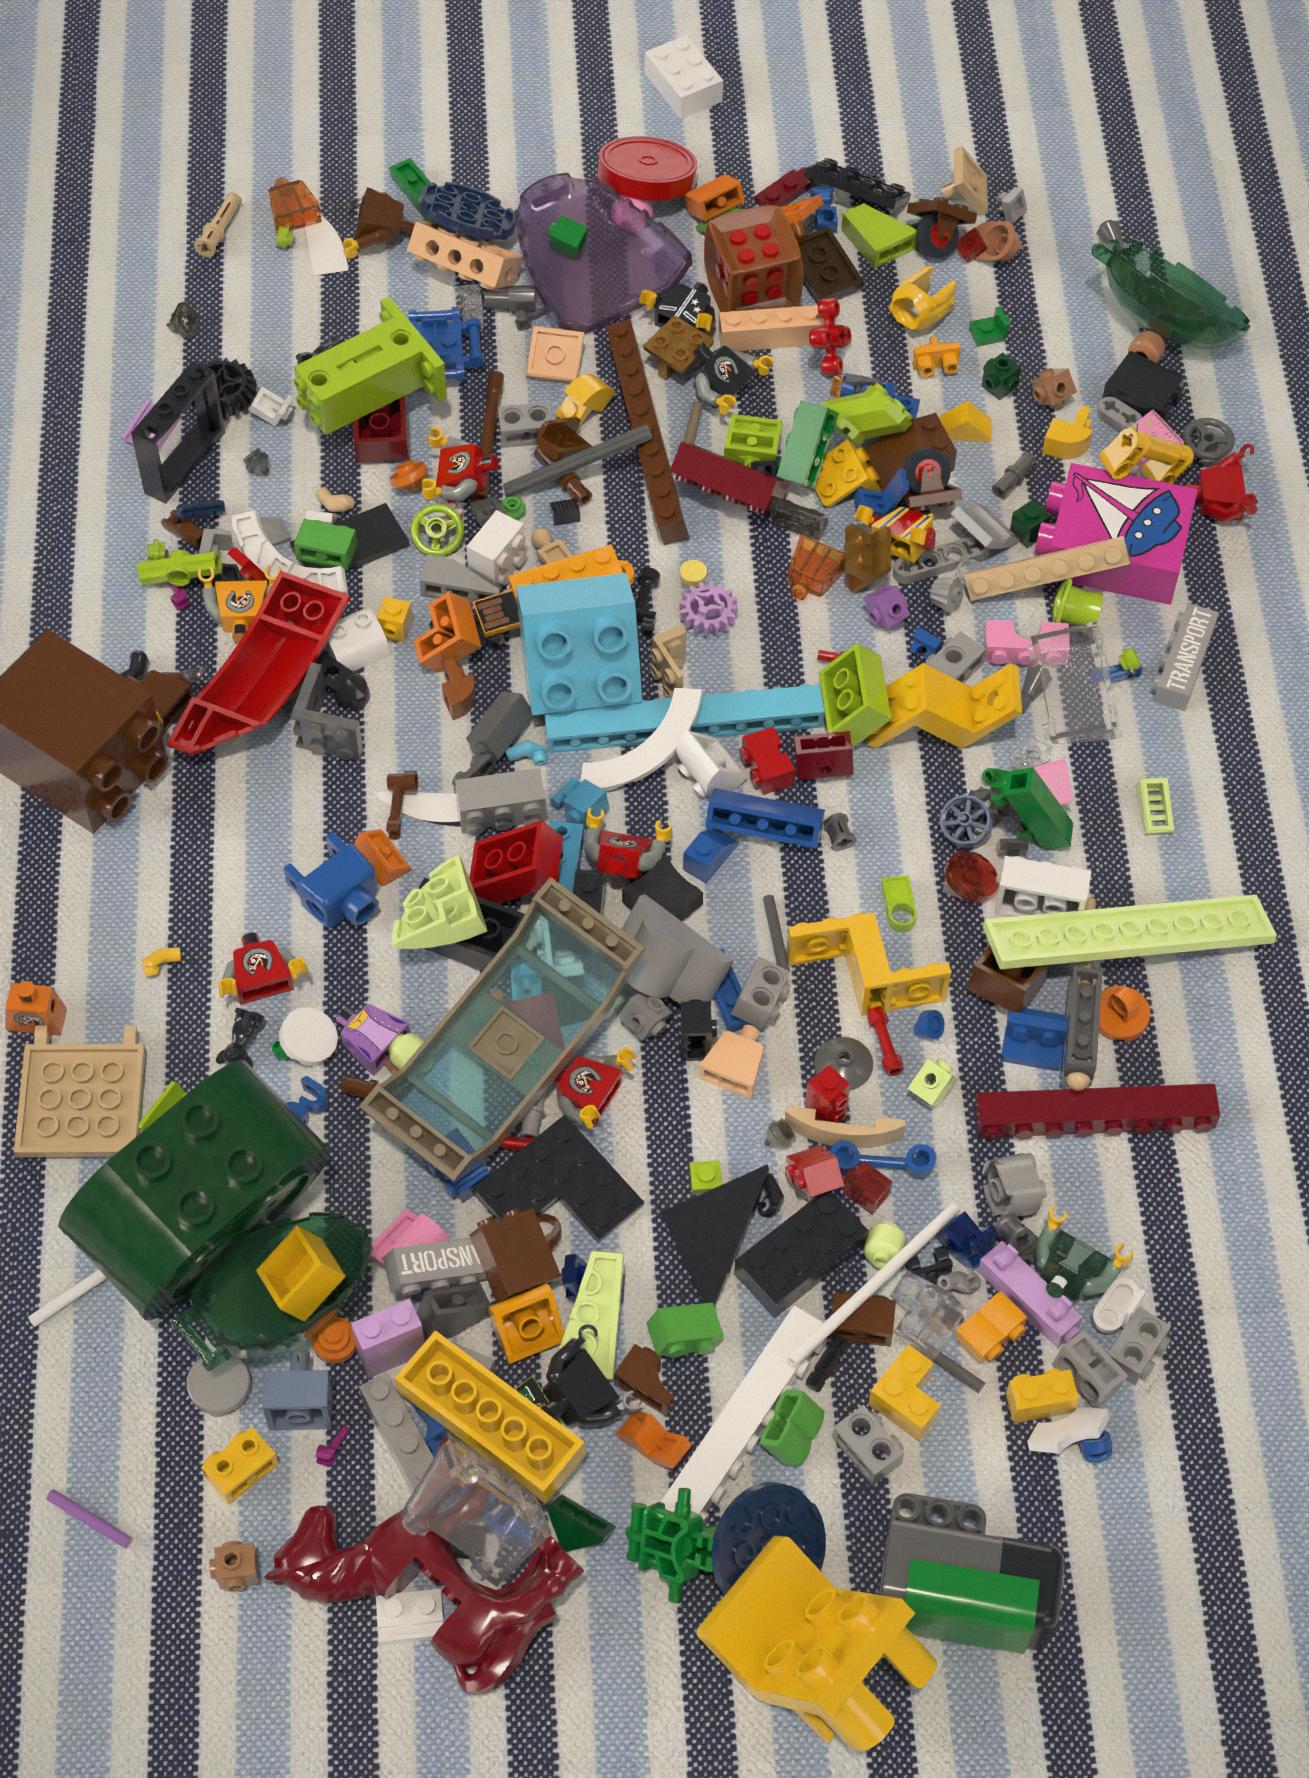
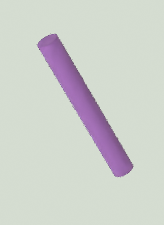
M52 1489L47 1495V1501L125 1549L130 1545L132 1541L131 1536L55 1489Z

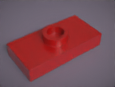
M233 546L227 554L242 567L239 572L248 581L253 579L256 581L267 580L269 585V579L266 578L265 573L237 547Z

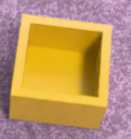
M298 1225L256 1270L279 1309L304 1322L346 1277L323 1240Z

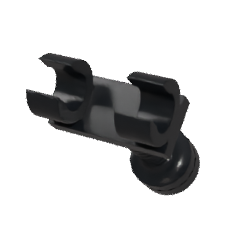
M650 567L640 569L637 581L641 587L635 603L636 621L642 623L641 635L652 636L656 624V612L645 610L651 589L658 586L661 576L656 569Z
M943 1245L933 1248L935 1251L933 1257L936 1264L921 1268L919 1258L915 1254L905 1263V1268L912 1284L929 1280L940 1308V1312L936 1315L939 1325L942 1329H950L961 1324L964 1318L960 1308L951 1305L947 1292L940 1290L937 1285L938 1278L941 1275L951 1273L953 1267L948 1250Z

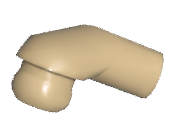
M322 487L316 492L318 499L330 512H345L354 507L355 502L351 496L345 494L332 495L326 487Z

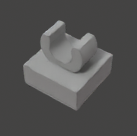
M1014 187L1009 193L1002 192L996 198V201L1002 204L998 210L1004 214L1005 221L1014 224L1027 210L1022 188Z

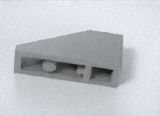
M427 555L420 577L421 596L437 599L445 593L451 592L469 600L470 605H473V601L500 593V589L456 560L445 556Z

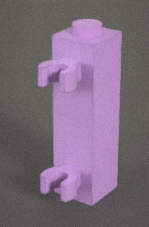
M1001 1241L980 1260L978 1273L998 1292L1002 1291L1027 1316V1320L1056 1348H1059L1065 1341L1069 1342L1081 1332L1079 1327L1083 1317L1072 1307L1073 1303L1064 1295L1060 1296L1018 1256L1019 1252L1011 1244L1006 1245Z

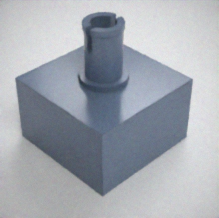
M301 1349L300 1362L298 1350L290 1351V1371H264L262 1408L269 1431L332 1429L333 1390L328 1370H309L310 1352L308 1350Z

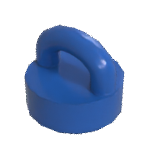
M937 1010L923 1011L913 1027L914 1034L925 1039L939 1038L943 1034L945 1027L942 1014Z
M1103 1430L1098 1439L1079 1441L1083 1457L1090 1463L1103 1462L1113 1452L1110 1433Z

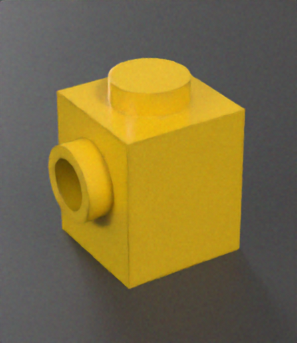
M384 597L377 620L383 629L386 639L405 643L413 622L411 602Z

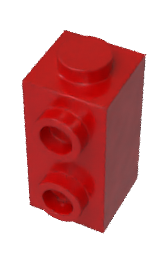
M828 1065L807 1083L805 1108L816 1109L815 1120L840 1123L847 1115L850 1083L831 1065Z

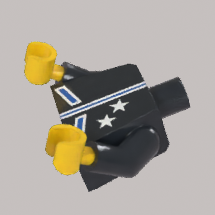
M697 282L693 288L678 284L673 290L658 296L650 290L642 291L638 303L647 304V308L650 310L655 308V326L663 327L673 316H677L703 332V329L710 331L716 325L715 310L711 306V297L707 294L708 288L701 282Z

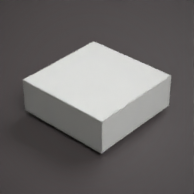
M306 510V519L335 524L337 523V514Z

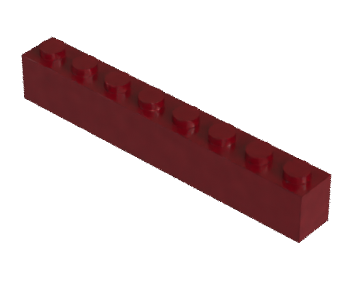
M1215 1083L1085 1088L1080 1091L1057 1089L977 1093L974 1105L978 1138H986L988 1140H999L1003 1137L1028 1139L1033 1136L1057 1138L1062 1135L1072 1134L1086 1137L1097 1133L1115 1136L1123 1132H1136L1137 1134H1148L1152 1131L1178 1133L1182 1130L1207 1132L1216 1128L1220 1118Z

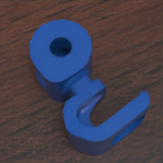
M832 186L810 189V197L820 194L824 203L815 210L816 231L826 227H830L832 231H837L836 206L830 207L834 189Z
M304 1076L301 1078L303 1090L317 1098V1100L312 1101L301 1096L299 1103L286 1102V1104L308 1125V1112L318 1114L326 1111L329 1102L325 1088L309 1076Z

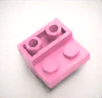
M405 1209L371 1244L365 1253L371 1261L385 1268L383 1257L393 1248L448 1241L450 1238L425 1214L421 1213L418 1216Z

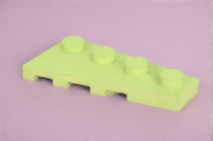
M593 1250L559 1348L561 1349L573 1337L577 1339L581 1326L585 1324L593 1325L597 1329L598 1335L594 1337V1332L591 1329L583 1330L582 1334L586 1342L582 1346L589 1353L607 1379L613 1380L624 1253Z

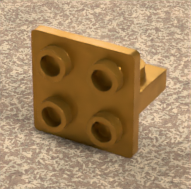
M673 316L643 345V349L658 358V376L667 381L676 371L684 373L698 360L692 353L696 347L704 342L710 348L714 344V339L677 316Z
M853 523L845 528L846 572L849 573L851 592H858L891 571V529L888 526L882 527L873 534L868 533Z

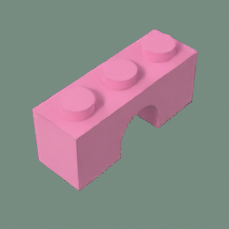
M986 620L984 631L986 653L984 662L995 664H1035L1052 667L1066 666L1069 653L1068 623L1041 622L1039 635L1036 638L1023 639L1015 633L1014 621Z

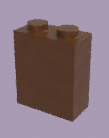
M521 1208L513 1209L506 1212L504 1218L495 1220L494 1217L486 1218L478 1222V1228L469 1235L497 1303L543 1284L551 1285L562 1277L533 1208L523 1212Z

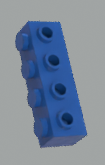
M714 788L708 804L705 827L817 848L822 833L825 810Z

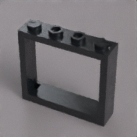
M194 361L187 366L131 432L144 494L167 504L225 434L215 371ZM194 400L198 422L161 465L157 443ZM151 433L155 434L153 439L149 438Z

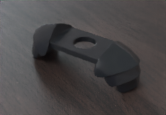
M322 650L315 663L322 665L323 672L329 667L339 670V674L335 678H327L323 675L324 684L336 692L335 701L341 703L345 708H350L352 711L365 707L370 698V690L365 678L328 655L327 651Z

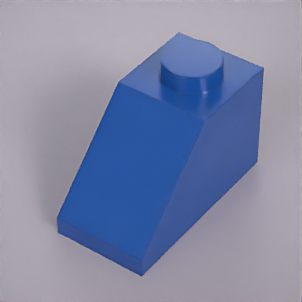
M713 828L700 832L683 853V870L707 884L736 849L739 842L718 829Z

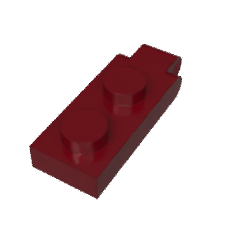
M802 167L798 171L792 169L755 195V203L758 206L774 205L782 207L788 205L812 187L814 180L804 176L806 167Z

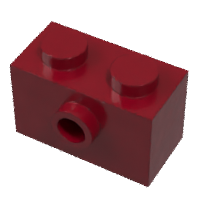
M850 731L794 736L798 780L854 775Z

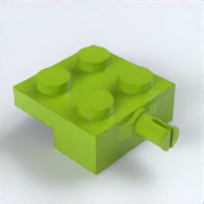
M732 414L724 446V457L751 467L750 462L777 460L783 420Z

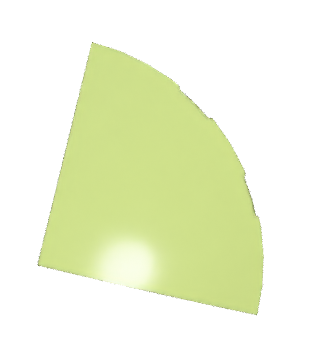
M459 855L447 860L429 873V882L421 889L414 888L403 902L405 911L401 919L394 922L392 938L396 949H419L448 945L487 932L476 894Z

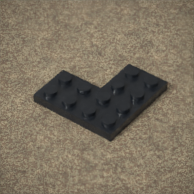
M565 1114L473 1187V1193L497 1220L504 1218L506 1212L516 1208H521L522 1212L533 1208L536 1216H538L559 1199L597 1243H600L640 1210L645 1203Z

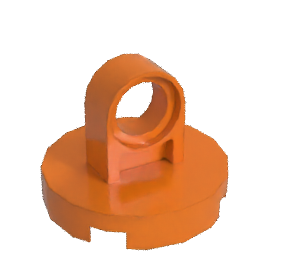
M1111 986L1101 991L1099 1033L1112 1041L1116 1038L1119 1040L1125 1039L1124 1042H1130L1139 1038L1147 1029L1151 1015L1149 1004L1144 996L1135 989L1125 986Z

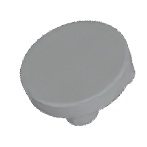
M213 1352L201 1357L193 1364L187 1376V1390L191 1401L198 1409L213 1417H222L226 1413L237 1409L246 1400L251 1392V1378L247 1366L239 1357L228 1352Z

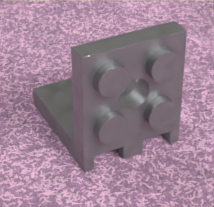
M311 662L291 714V719L296 720L293 727L294 735L298 736L296 747L311 750L317 754L335 755L344 760L353 759L360 761L363 747L359 721L320 713L326 698L322 665Z

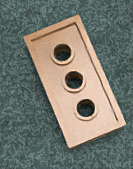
M436 221L415 222L407 248L408 252L415 254V259L427 263L429 260L435 262L438 269L447 272L454 270L459 273L458 277L468 281L473 279L480 281V286L489 290L515 286L523 256L482 239L481 241H474L465 234L447 232L442 228L443 225Z

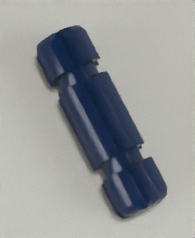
M216 499L210 502L189 503L188 505L179 504L176 507V516L179 519L185 520L192 517L212 516L213 514L221 515L225 512V502Z

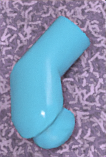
M529 740L509 747L506 750L510 762L523 756L531 758L536 765H543L548 760V752L545 747Z

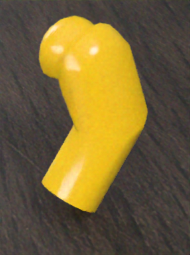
M181 948L155 950L143 959L141 965L144 966L143 973L146 976H154L159 973L158 965L181 962Z

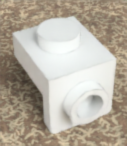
M261 387L248 410L276 426L280 419L286 420L293 407L289 404L293 396L288 394L286 399L283 400L266 388Z

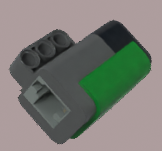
M912 1493L898 1495L894 1499L890 1513L878 1595L901 1598L915 1612L906 1625L913 1635L1022 1654L1026 1652L1027 1648L1041 1649L1050 1642L1059 1620V1613L1062 1608L1061 1593L1065 1584L1063 1578L1064 1558L1057 1547L1026 1540L985 1535L986 1514L980 1506ZM902 1508L909 1509L913 1516L904 1517L899 1514L898 1510ZM940 1514L946 1521L942 1523L935 1522L931 1519L930 1515ZM971 1519L977 1523L978 1527L969 1528L964 1525L963 1520Z

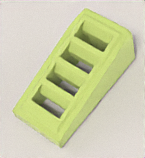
M1168 778L1140 779L1136 784L1145 834L1173 833L1174 823ZM1148 792H1159V795L1148 796ZM1161 801V805H1149V802ZM1150 811H1163V815H1151ZM1165 820V825L1152 826L1151 821Z

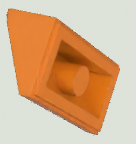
M382 829L359 833L354 845L375 868L376 880L381 886H385L411 871L409 864Z

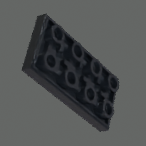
M831 158L816 161L815 164L806 167L804 172L805 177L892 210L908 203L911 197L910 192L904 191L905 187L900 184L891 183L889 185L883 183V179L876 175H869L867 177L860 174V170L855 167L846 166L844 168L838 166V161Z

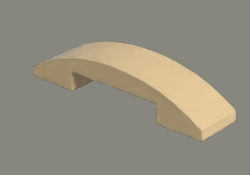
M786 1106L785 1126L805 1138L829 1146H833L839 1141H848L857 1148H872L894 1143L903 1139L906 1120L876 1116L874 1127L815 1120L816 1109Z

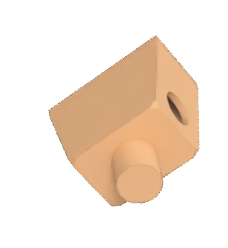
M744 1025L739 1035L725 1031L700 1065V1079L752 1099L764 1051V1046L756 1042L759 1030L754 1026Z

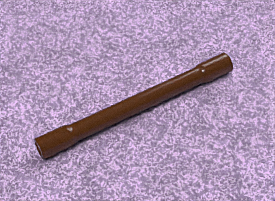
M492 371L488 379L487 402L480 449L486 455H490L493 452L498 407L503 390L504 374L499 371ZM490 471L487 475L486 487L472 494L471 498L473 501L488 497Z

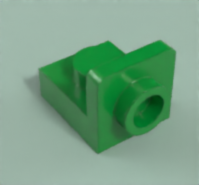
M1001 306L995 307L993 317L970 321L969 330L977 347L1006 341L1007 331L1011 327L1009 316L1007 314L1004 315Z

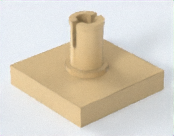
M960 146L954 149L955 180L942 184V193L948 200L958 194H962L979 215L988 212L987 175L966 149Z

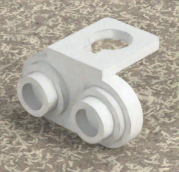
M1118 1278L1114 1280L1093 1311L1092 1321L1094 1326L1103 1333H1114L1121 1327L1124 1329L1138 1306H1141L1146 1291L1143 1289L1139 1291L1136 1283L1130 1279Z

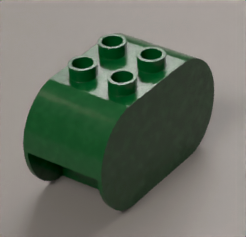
M235 1061L203 1080L103 1164L68 1203L60 1217L58 1227L139 1312V1315L144 1320L150 1321L162 1316L181 1303L294 1204L323 1170L330 1157L331 1150L246 1061Z

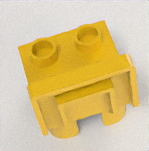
M776 1535L772 1537L697 1629V1636L753 1696L764 1703L793 1709L825 1743H831L835 1737L834 1733L827 1727L829 1725L850 1748L857 1751H865L877 1745L886 1737L895 1723L893 1715L862 1683V1680L873 1666L885 1657L904 1679L915 1688H923L931 1679L937 1667L936 1659L906 1627L915 1612L903 1599L835 1588L789 1537Z

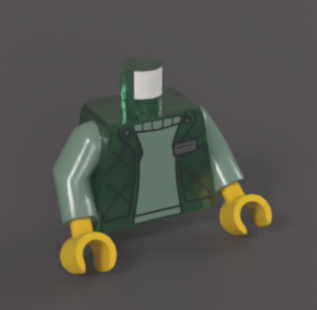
M1056 1205L1052 1206L1047 1214V1222L1049 1224L1047 1227H1043L1034 1249L1037 1266L1042 1270L1040 1277L1047 1283V1293L1054 1298H1060L1064 1295L1073 1301H1078L1084 1295L1091 1296L1106 1292L1120 1274V1267L1128 1266L1132 1263L1133 1250L1128 1256L1122 1257L1119 1254L1124 1248V1243L1118 1244L1115 1248V1260L1111 1264V1258L1061 1229L1059 1232H1056L1057 1227H1060L1065 1222L1068 1213L1065 1210L1062 1218L1056 1219L1052 1214Z

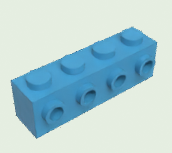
M550 821L549 826L563 837L557 882L573 893L575 871L580 867L584 843V824ZM549 920L550 934L569 935Z

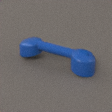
M848 1141L835 1143L830 1153L837 1157L840 1171L843 1174L854 1172L857 1167L903 1169L911 1177L920 1179L932 1173L936 1162L935 1151L925 1144H918L910 1148L906 1158L860 1155L857 1147Z

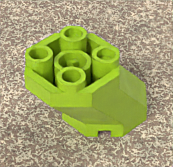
M878 383L874 386L870 385L864 393L825 400L820 405L839 413L835 427L858 447L865 439L906 431L912 424L911 420L913 419L906 411V408L897 399H892L888 392Z

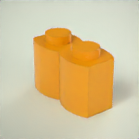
M1000 1291L957 1329L955 1338L980 1364L984 1363L987 1359L992 1362L1004 1351L1003 1344L1010 1339L1015 1342L1024 1334L1027 1316Z

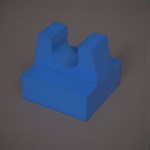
M918 627L913 635L914 640L910 651L917 655L919 650L925 647L927 653L924 659L927 660L931 654L936 655L941 650L944 641Z

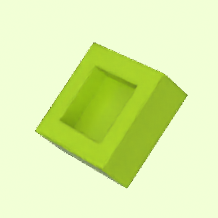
M720 1161L690 1163L692 1195H700L722 1185Z

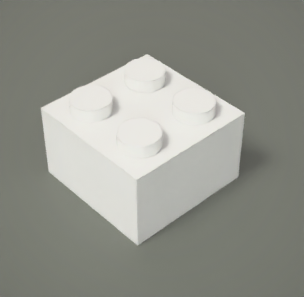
M496 510L466 546L468 569L498 589L502 585H506L509 582L508 576L512 574L516 567L522 566L526 559L524 524Z

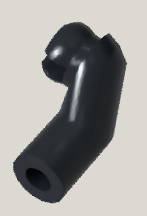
M135 650L130 655L129 669L120 673L125 678L134 676L140 679L146 674L148 665L147 654L144 651Z
M772 1173L766 1178L763 1186L766 1194L762 1202H758L759 1212L766 1217L775 1215L784 1200V1194Z

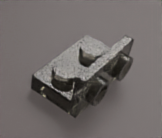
M775 497L771 504V525L816 541L821 539L828 525V518H825V514Z

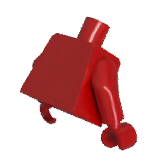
M1244 444L1238 454L1234 452L1220 462L1202 469L1199 473L1197 484H1184L1185 487L1198 489L1195 500H1198L1199 513L1202 516H1209L1219 522L1226 523L1231 520L1242 521L1244 512L1248 515H1254L1257 512L1255 504L1258 503V500L1252 493L1245 494L1242 465H1239L1242 463L1241 459L1245 457L1247 448L1250 447V455L1254 453V446L1252 444Z

